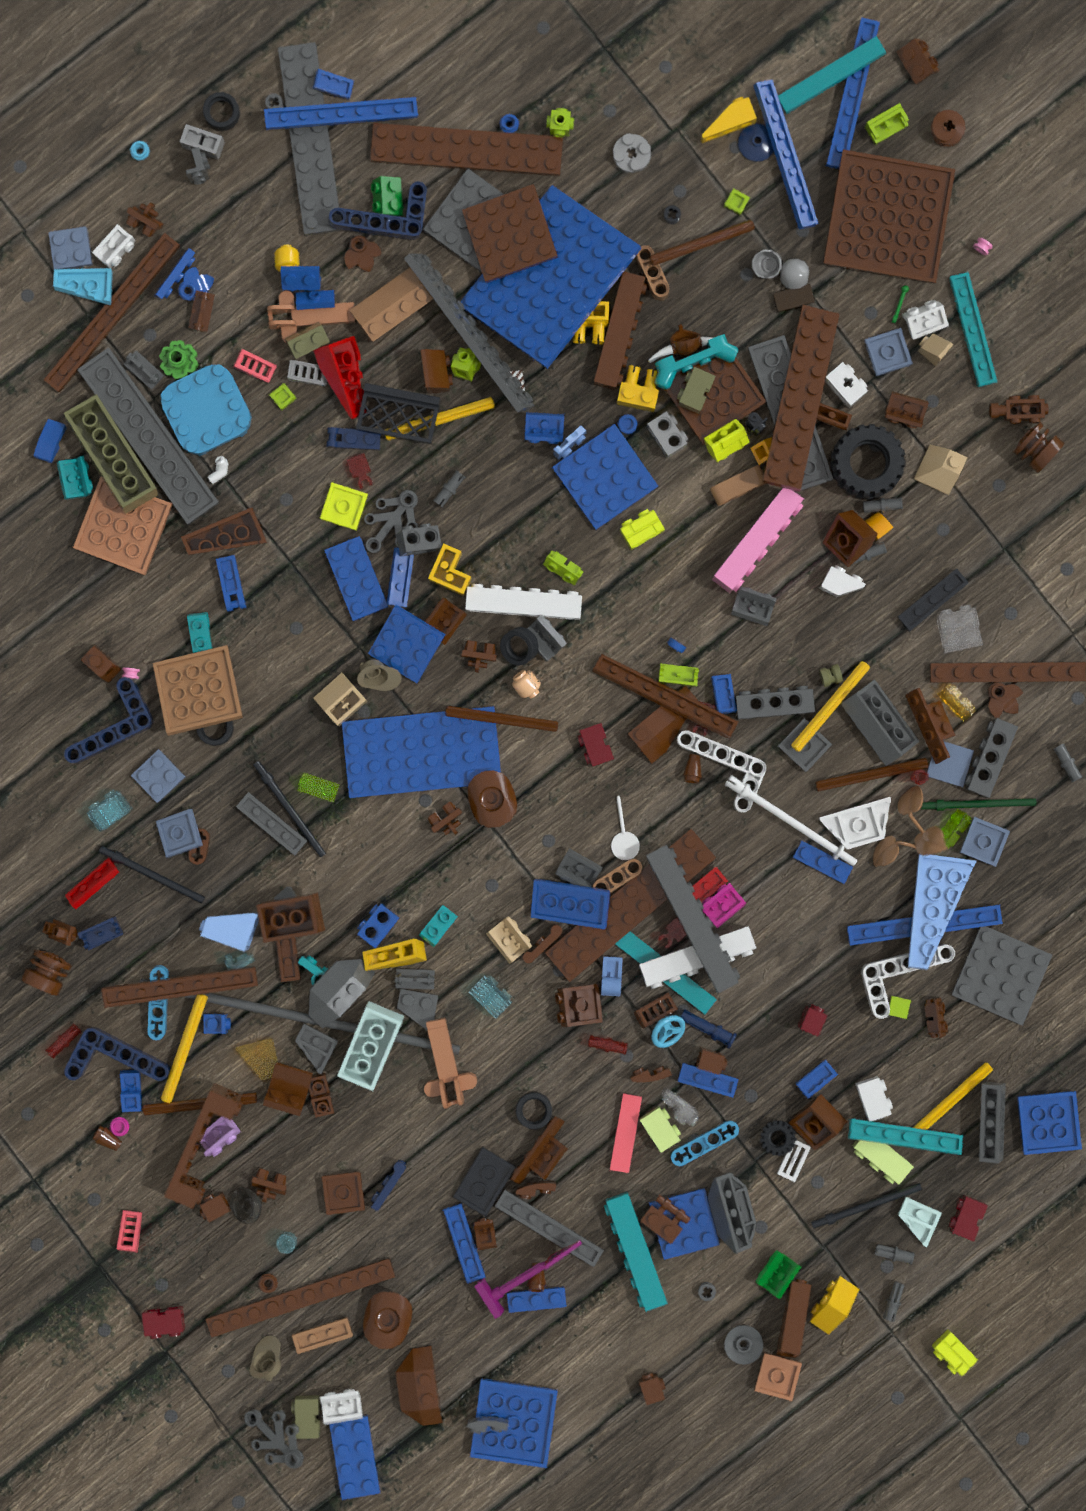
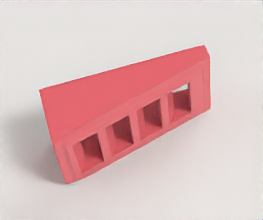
M241 349L233 368L269 383L276 365ZM244 356H245V357H247V361H246L245 365L242 366L241 363H242L243 358H244ZM251 360H254L252 368L249 369L248 366ZM261 363L259 372H255L258 364ZM265 367H269L266 376H263L262 373Z
M123 1210L117 1250L138 1253L142 1221L141 1212ZM127 1217L137 1218L136 1222L126 1221ZM126 1225L136 1226L135 1230L125 1229ZM125 1233L134 1234V1238L125 1237ZM124 1241L133 1242V1245H124Z

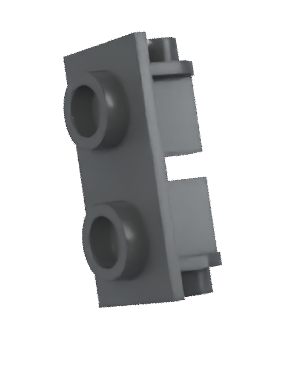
M137 350L133 354L127 355V361L124 365L151 390L164 377Z
M396 969V988L434 989L435 970Z

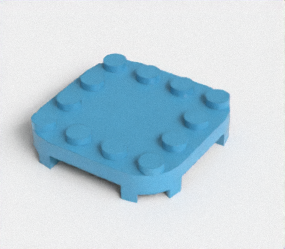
M220 364L206 366L171 383L161 393L162 407L181 446L191 454L200 456L207 454L206 452L239 436L242 437L247 433L251 425L252 417L233 376Z

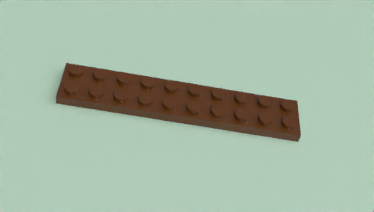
M373 123L371 162L560 176L563 137Z
M802 305L762 483L798 492L801 490L839 313Z
M692 829L669 847L673 848L677 856L675 858L677 865L681 864L686 873L683 876L686 882H689L716 859L714 854ZM650 864L609 898L606 929L577 925L545 952L569 982L575 979L668 900Z

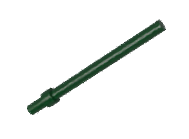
M1036 798L944 801V799H940L935 802H923L921 810L936 809V811H944L945 809L1036 806Z

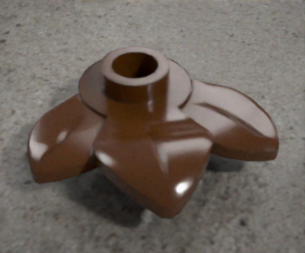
M354 236L349 243L350 249L345 253V264L348 269L358 265L362 270L371 272L374 266L373 257L382 255L381 249L375 242H368L363 236ZM362 243L363 246L362 248L358 249L356 248V244Z
M993 683L988 690L989 697L991 698L988 707L991 714L995 718H999L1003 711L1009 714H1017L1019 706L1016 698L1023 694L1022 690L1014 684ZM996 688L1001 690L999 696L994 693Z

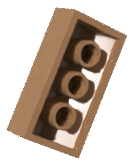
M410 267L349 311L369 340L374 342L433 300V297Z

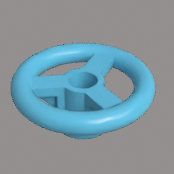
M672 1015L660 1019L652 1032L653 1044L659 1048H666L675 1044L685 1031L683 1018ZM677 1021L680 1026L674 1027L671 1022ZM672 1034H676L672 1039L664 1042Z

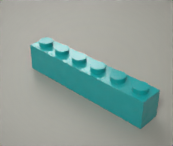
M628 1191L607 1198V1204L604 1205L607 1216H612L613 1223H610L613 1233H618L620 1241L617 1244L620 1252H624L627 1259L623 1261L627 1271L631 1270L633 1277L630 1280L633 1289H638L640 1296H637L640 1308L644 1307L645 1311H649L668 1304Z

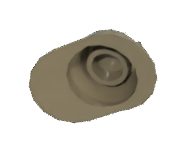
M376 659L361 663L360 673L357 677L358 684L361 687L380 691L395 689L399 686L402 679L398 670L387 667Z
M266 1336L256 1345L250 1365L252 1377L271 1381L281 1369L279 1359L281 1344L275 1336Z

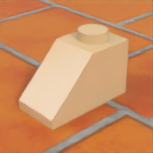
M932 334L930 337L925 336L919 343L921 348L918 352L936 366L953 344Z

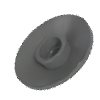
M740 1325L728 1332L724 1347L732 1361L738 1364H750L761 1355L763 1340L755 1328ZM742 1340L747 1342L744 1347L740 1346Z

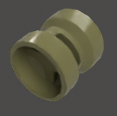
M838 664L832 665L828 669H819L824 687L830 686L834 682H843Z

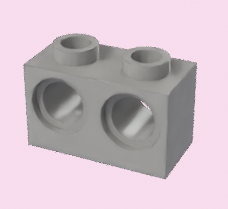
M187 124L180 139V144L184 149L192 151L191 149L199 147L202 153L205 152L206 156L217 160L220 158L225 143L222 136Z
M667 411L649 422L647 428L666 458H669L687 446L686 441L688 438L683 430H678L676 427L678 423L672 414L669 415ZM666 422L669 428L664 431L660 430L658 424ZM670 438H677L679 445L673 447L669 444L668 440Z

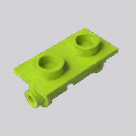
M551 551L543 565L549 571L561 576L565 582L575 586L578 579L584 573L581 570L582 568L572 561L566 566L564 563L567 558L557 551Z

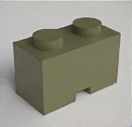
M319 322L285 338L295 359L330 342L323 326Z
M694 367L692 372L688 371L685 382L688 383L686 388H681L677 399L680 400L678 405L700 414L706 397L703 395L705 392L709 393L716 376Z
M320 1395L296 1396L295 1402H292L291 1405L292 1414L295 1413V1421H292V1424H296L299 1427L296 1439L319 1438L320 1419H316V1415L320 1412Z

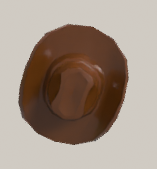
M494 770L483 771L474 776L468 784L469 804L474 818L479 824L493 828L501 827L511 821L517 812V801L514 789L509 779L503 773Z
M383 1291L373 1295L369 1300L365 1310L363 1330L370 1344L379 1349H392L400 1345L405 1339L413 1312L412 1305L405 1296L396 1292Z

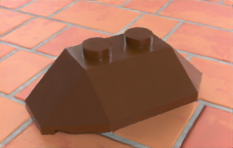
M432 1345L412 1348L395 1372L401 1411L423 1426L442 1423Z

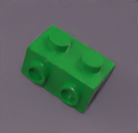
M380 176L372 180L373 212L398 217L403 216L401 178Z
M776 1250L770 1256L768 1263L759 1273L755 1282L780 1299L801 1266L787 1255Z

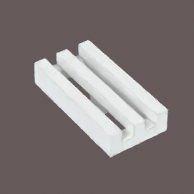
M795 1141V1144L798 1146L786 1173L783 1170L792 1151L784 1156L777 1172L778 1175L793 1182L796 1181L811 1146L800 1141ZM803 1147L805 1148L793 1176H790L789 1174Z

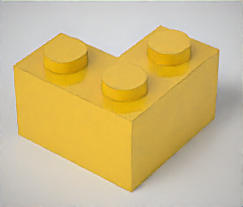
M443 544L428 580L464 596L472 578L455 570L462 552Z
M841 1276L835 1282L832 1280L826 1288L828 1293L823 1296L820 1304L816 1303L811 1310L813 1315L810 1322L827 1334H830L848 1316L859 1291V1288Z

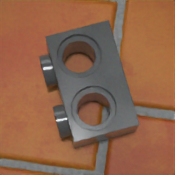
M428 523L420 525V528L405 526L396 534L400 557L437 552L442 548L438 525L431 526ZM425 534L430 537L431 542L425 539ZM407 536L413 540V544L407 541Z

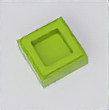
M733 188L724 207L741 215L750 197Z
M284 383L270 394V397L281 410L297 399Z
M891 996L889 1015L907 1019L911 1000Z

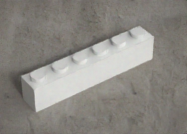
M472 584L471 587H467L465 610L534 617L543 615L546 618L580 620L582 596L578 595L579 592L567 591V594H559L558 590H548V593L540 592V589L529 588V591H521L520 587H510V590L502 589V586L491 585V588H483L482 584Z
M749 926L719 936L722 944H720L722 951L726 950L731 958L729 962L734 961V957L742 955V957L752 955V950L756 949ZM693 946L639 964L646 987L651 986L652 989L663 986V981L669 980L672 983L680 980V975L686 973L688 977L699 973L698 969L703 968V965Z

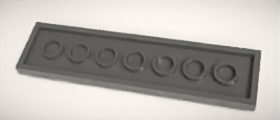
M785 335L748 347L774 427L791 356ZM816 427L814 428L800 491L833 480Z

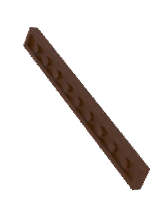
M166 233L161 236L111 297V305L105 304L45 377V382L59 393L77 373L78 369L86 362L179 249L180 245Z
M1086 662L930 663V683L1086 682Z
M390 1258L208 1317L206 1322L211 1337H215L394 1278V1269Z

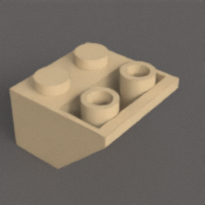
M343 673L338 675L314 697L315 701L337 726H340L367 702L364 696Z

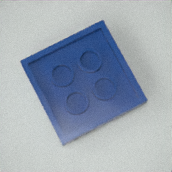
M395 605L368 654L387 666L398 670L400 674L415 683H418L446 634L400 606Z
M1076 1091L1017 1096L1024 1155L1082 1149Z
M705 1188L668 1197L674 1206L686 1211L685 1214L691 1219L687 1224L681 1220L677 1223L683 1230L672 1244L657 1234L664 1260L720 1245ZM656 1201L649 1202V1206L653 1205L657 1209L661 1206ZM667 1209L663 1213L671 1220L675 1216Z

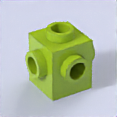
M565 108L552 110L551 116H547V127L550 128V135L569 137V129L573 130L574 118H571V112Z
M460 347L457 354H454L452 358L451 369L454 376L472 381L475 373L480 369L481 362L470 348L464 349Z

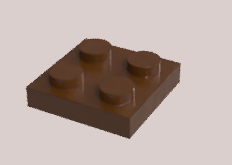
M361 1171L322 1176L326 1215L365 1210Z

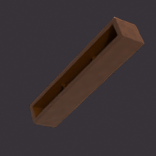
M625 271L622 274L594 379V385L615 391L617 386H621L623 375L620 372L622 367L626 368L628 360L625 353L627 349H631L633 338H630L631 331L636 330L638 320L635 319L636 312L640 313L643 304L639 300L641 294L645 295L648 283H644V276Z

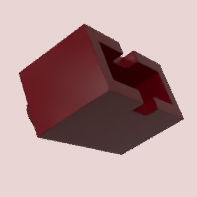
M602 723L579 731L581 735L577 737L580 745L586 748L587 753L584 754L587 765L591 764L592 767L614 760L610 745L605 746L603 740L606 738Z
M811 1004V1007L805 1006L797 1027L819 1037L827 1015L823 1013L824 1009Z
M963 1194L962 1199L959 1198L957 1201L956 1209L958 1210L955 1217L952 1216L950 1219V1231L953 1234L975 1241L980 1228L977 1226L978 1219L983 1220L988 1205Z
M183 1306L168 1307L165 1312H160V1308L144 1310L142 1313L144 1337L150 1336V1339L161 1338V1335L169 1334V1337L181 1335V1332L185 1330Z

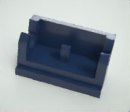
M112 917L78 933V936L83 940L84 948L91 950L124 933L117 918Z

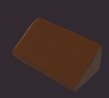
M820 403L817 420L847 431L852 415Z

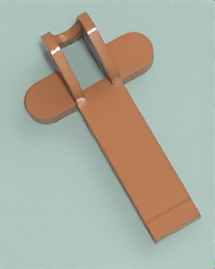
M283 291L279 295V305L267 307L270 330L281 329L282 339L286 343L285 338L297 333V327H308L317 322L321 325L354 323L356 319L349 311L354 307V302L336 303L333 308L297 310L293 294L290 291ZM292 313V320L273 321V314Z
M440 1018L426 1021L439 1079L428 1081L425 1084L424 1092L429 1097L441 1095L444 1109L455 1104L463 1105V1091L473 1089L477 1084V1077L471 1072L458 1074L446 1019ZM454 1081L457 1099L449 1101L445 1083Z

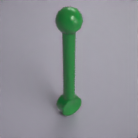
M907 285L902 286V294L892 323H896L905 294L909 291Z

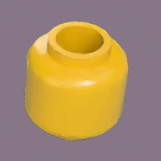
M282 245L275 251V268L280 273L281 266L300 265L299 252L291 245Z

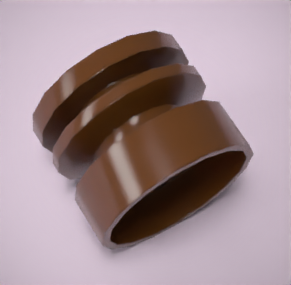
M1041 422L1026 432L1013 451L1016 455L1022 450L1025 451L1020 458L1021 460L1026 459L1030 455L1032 459L1028 466L1037 474L1065 444L1056 435L1047 440L1046 436L1050 431L1048 428L1042 434L1039 433L1040 429L1044 426Z
M35 949L33 954L40 958V960L30 959V962L36 968H26L21 980L36 989L58 996L63 983L57 977L68 976L61 968L71 970L72 965L52 952Z

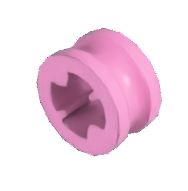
M978 238V243H975L973 247L979 253L987 256L988 250H991L993 246L987 240Z
M123 667V678L139 679L137 673L140 672V669Z

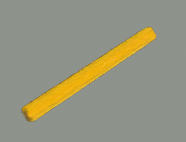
M489 397L438 413L435 426L493 409V399ZM433 415L424 417V420L428 421ZM418 419L410 423L415 429L423 424V421ZM408 423L398 428L401 434H407L412 431ZM425 426L418 431L427 429V427ZM385 436L387 440L395 439V437Z
M862 661L794 740L791 744L794 750L800 752L868 672L870 667L866 662Z
M205 994L197 995L161 1096V1100L170 1103L173 1100L208 996Z
M984 1063L913 1128L924 1130L930 1128L993 1071L992 1067L988 1063Z

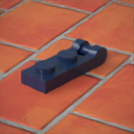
M327 428L329 441L326 442V447L380 451V434L356 429ZM336 435H342V442L336 441Z
M398 1160L395 1163L394 1173L391 1177L387 1175L381 1184L384 1188L380 1193L377 1191L371 1199L373 1202L371 1208L377 1212L404 1173L406 1163L403 1160Z

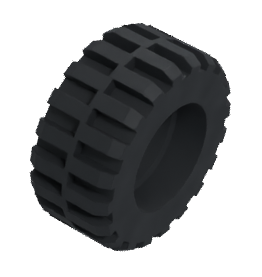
M862 424L856 428H851L838 440L831 454L830 469L833 471V479L838 482V487L840 489L843 488L846 494L849 496L852 494L857 499L866 498V500H871L875 497H882L899 482L906 465V460H904L905 451L900 446L902 444L899 439L896 440L895 434L892 431H886V428L883 426L875 427V424H869L868 426ZM865 444L878 448L883 453L886 461L883 473L871 480L857 476L850 466L852 452L857 447Z

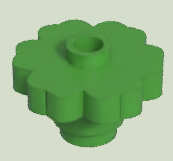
M182 340L172 341L170 347H163L159 355L163 361L160 367L167 376L173 375L176 380L187 376L188 373L196 372V368L199 365L196 360L198 354L191 344L185 345Z

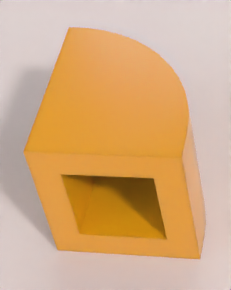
M772 437L750 448L758 465L767 462Z
M880 512L874 513L865 521L878 533L875 541L894 528Z

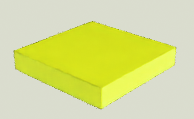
M331 482L320 519L357 531L368 494Z

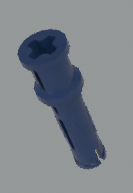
M684 1009L681 1015L685 1023L711 1036L713 1041L717 1040L727 1045L728 1049H730L737 1036V1033H731L723 1029L722 1025L716 1026Z

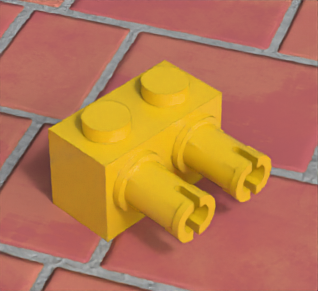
M599 302L574 334L573 343L578 344L579 337L580 344L585 343V327H593L592 343L597 344V339L599 338V344H604V328L609 326V302Z
M629 365L626 382H621L617 405L654 412L659 392L654 382L658 371L654 370V375L651 376L652 370L648 369L645 385L638 386L637 381L641 368L636 366L635 372H633L634 366Z

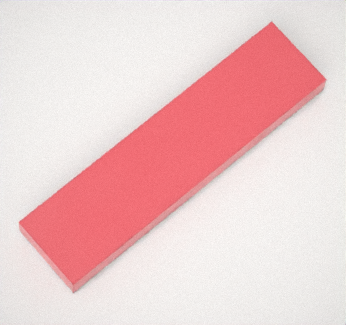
M623 1093L610 1170L629 1173L642 1096Z

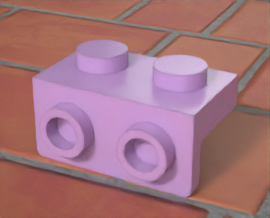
M220 1117L207 1128L201 1140V1144L206 1150L203 1153L205 1156H217L223 1151L222 1147L224 1145H229L237 1139L236 1135L241 1131L233 1120Z

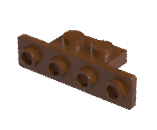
M920 688L905 695L935 764L950 758L943 741L956 735L941 701L927 705Z
M555 1116L554 1119L548 1122L546 1130L536 1139V1144L532 1150L526 1153L522 1164L514 1170L511 1178L512 1181L521 1184L530 1170H533L541 1178L547 1179L568 1149L554 1138L564 1124V1120Z

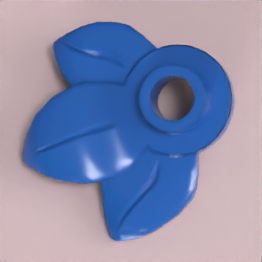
M196 267L190 268L184 274V282L179 285L178 293L181 298L194 301L196 290L209 293L208 290L211 288L214 278L209 275H199ZM190 287L192 292L186 294L184 288Z

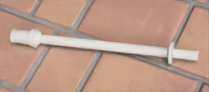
M733 775L728 778L731 782L726 781L725 786L737 792L739 797H748L834 853V860L840 857L852 866L856 864L857 859L843 851L845 847L843 844L839 847L832 844L751 791L749 784L742 783Z

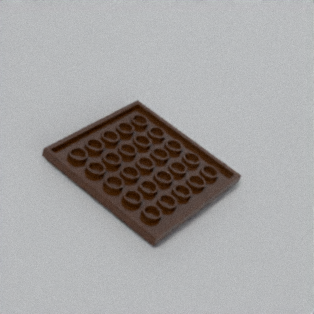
M843 149L823 264L935 284L955 169Z

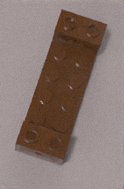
M216 1083L213 1084L164 1197L192 1209L195 1203L200 1204L206 1190L203 1188L205 1182L187 1175L192 1164L189 1160L194 1159L200 1146L196 1143H201L207 1127H204V1125L209 1124L213 1114L228 1120H232L233 1116H238L244 1103L241 1101L242 1094Z

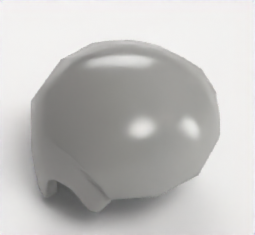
M761 250L752 259V269L758 277L771 279L780 273L782 259L775 251Z
M789 259L783 263L780 271V280L785 287L800 289L807 284L809 267L805 261Z

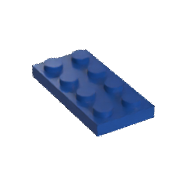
M360 536L325 550L353 621L388 608Z
M535 879L531 918L606 929L610 890Z
M364 1415L363 1419L329 1424L342 1500L380 1494L368 1415Z

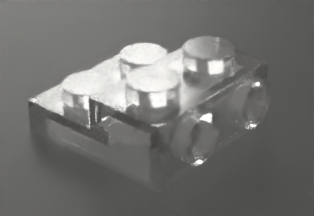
M970 605L959 607L960 611L952 612V609L940 611L941 615L936 616L944 654L983 645L976 607L971 608Z
M665 1087L661 1092L663 1101L673 1108L672 1111L675 1114V1119L683 1125L687 1123L694 1126L699 1119L698 1110Z

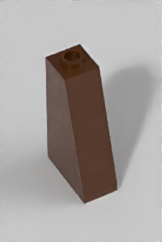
M795 1279V1282L792 1281L789 1285L776 1355L794 1359L800 1355L811 1285L806 1284L807 1281Z

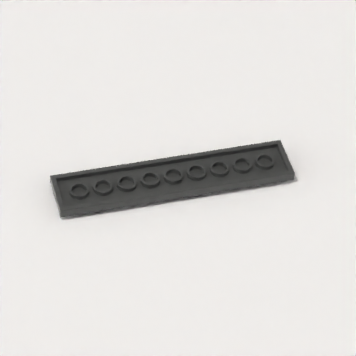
M316 42L279 47L286 107L325 104L323 92L313 89L316 70L320 69ZM328 125L289 128L304 235L342 231L332 228L328 223L330 211L334 208H339ZM335 214L332 216V219L335 222H340L341 216Z
M408 254L404 258L515 410L519 413L532 409L535 405L532 403L531 395L528 392H524L519 379L515 376L513 377L509 372L510 367L508 364L501 361L498 357L499 352L497 349L490 346L485 333L479 331L475 326L477 323L470 315L468 316L464 311V305L453 296L454 292L451 287L444 284L440 272L436 269L434 270L430 265L431 260L425 254Z
M109 347L78 369L188 525L219 504L216 497Z

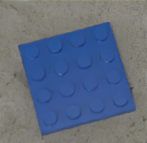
M615 424L552 467L595 530L658 488L655 480Z
M481 1378L476 1417L504 1418L509 1420L507 1431L496 1432L491 1429V1426H487L486 1433L481 1432V1434L473 1432L470 1457L547 1468L558 1389Z

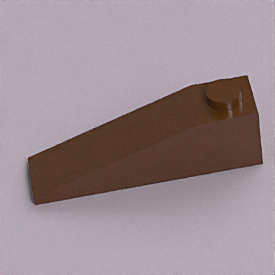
M687 686L678 691L698 701ZM660 706L627 735L652 764L667 752L687 718Z

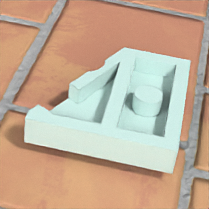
M905 1196L898 1215L920 1242L927 1247L942 1213Z

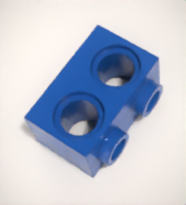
M380 904V906L375 905L369 912L372 915L369 920H363L357 928L360 930L357 935L374 948H377L400 918L383 904ZM380 912L388 914L387 922L382 923L378 920ZM368 927L376 929L375 937L370 938L367 936L366 930Z

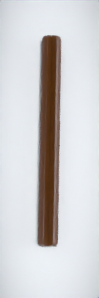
M748 220L655 253L649 257V261L652 266L753 231L755 226L752 220Z
M447 706L445 710V716L553 732L558 729L557 721Z
M926 758L825 779L816 781L815 786L817 791H823L928 768V761Z
M256 1093L242 1094L241 1101L244 1102L243 1105L257 1103ZM207 1098L147 1104L143 1106V1114L146 1116L200 1110L203 1108Z

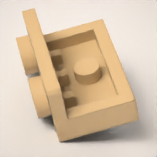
M509 916L486 933L509 964L532 947L529 938L522 934L518 924Z

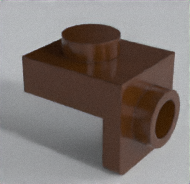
M482 1218L474 1222L478 1251L497 1248L493 1220Z

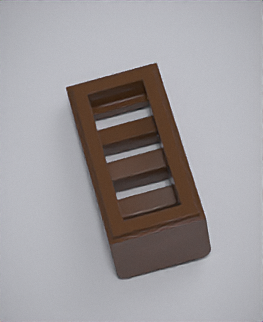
M668 992L633 1013L641 1028L644 1029L678 1010ZM662 1000L666 1001L669 1007L668 1011L666 1010ZM658 1003L661 1011L663 1012L662 1014L659 1013L655 1004ZM651 1007L656 1016L655 1018H653L648 1008ZM643 1011H644V1013L646 1014V1016H647V1018H648V1020H649L648 1022L646 1021L645 1017H644L643 1014H642Z

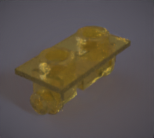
M948 683L937 695L943 703L947 704L954 711L958 718L965 721L976 711L975 705L966 697L960 700L959 697L963 693L954 684Z

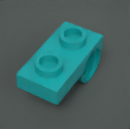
M208 612L188 614L187 620L193 653L212 649Z
M442 905L419 936L434 947L458 916Z
M310 955L307 957L302 956L298 963L314 974L311 979V983L314 985L316 977L323 975L328 968L325 966L321 968L316 965L318 961Z

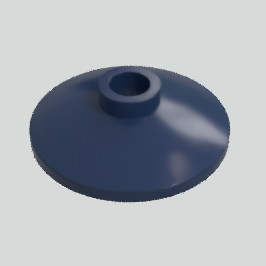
M752 124L741 132L738 139V147L746 159L761 162L768 159L774 153L765 125ZM754 139H761V143L756 144L754 142Z

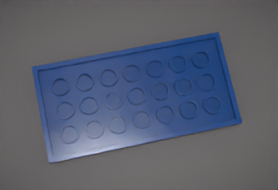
M494 706L474 708V710L495 712ZM445 711L346 721L342 723L349 798L466 787L474 776L483 771L494 770L501 773L496 723L445 716Z

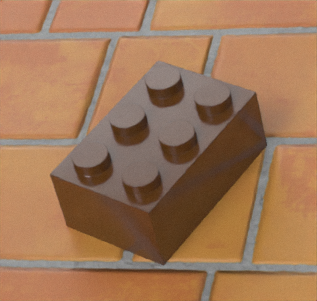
M318 892L266 901L256 905L264 943L318 934L325 931Z

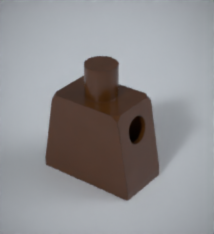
M96 645L81 659L94 673L108 683L122 670Z

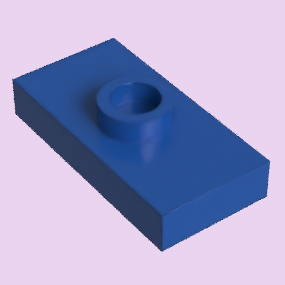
M317 69L313 89L349 100L354 80Z
M334 290L296 293L297 310L335 307Z
M731 674L712 676L711 682L716 711L722 714L735 713L737 708Z
M825 1059L795 1084L809 1099L838 1074Z

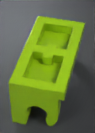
M899 103L868 121L865 128L876 145L907 127L909 119Z
M660 663L658 682L697 687L699 669Z

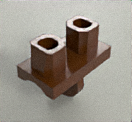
M152 202L148 206L142 203L139 208L134 206L133 208L129 207L127 210L129 216L126 223L134 228L138 227L140 221L145 223L142 233L148 237H152L164 225V223L156 219L159 213L154 211L155 204Z
M467 640L465 650H462L461 656L476 659V661L469 660L468 666L475 667L476 673H479V668L487 669L488 663L481 662V660L496 662L495 644L485 643L484 652L480 653L476 652L478 642Z
M448 802L442 807L448 815L441 820L436 812L428 817L434 833L448 825L443 830L445 835L451 831L456 835L458 831L455 828L461 825L459 820H456L454 823H451V821L463 812L460 808L457 809L453 803Z
M56 919L53 920V923L45 922L42 931L48 934L49 938L68 946L77 937L76 927Z
M264 1169L258 1170L256 1177L252 1178L251 1183L253 1187L260 1188L257 1190L256 1195L263 1196L262 1202L266 1203L268 1198L275 1200L276 1194L274 1193L285 1195L287 1190L285 1175L276 1174L275 1181L270 1182L267 1181L269 1171Z

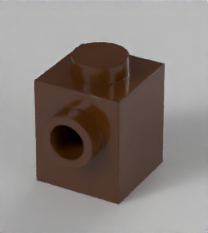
M222 1192L216 1196L210 1194L203 1198L204 1202L200 1205L201 1209L199 1211L204 1220L207 1219L208 1222H211L230 1212L232 1208Z
M653 1372L642 1375L639 1383L646 1405L665 1400L663 1390L666 1387L663 1378L659 1379L658 1374H653Z

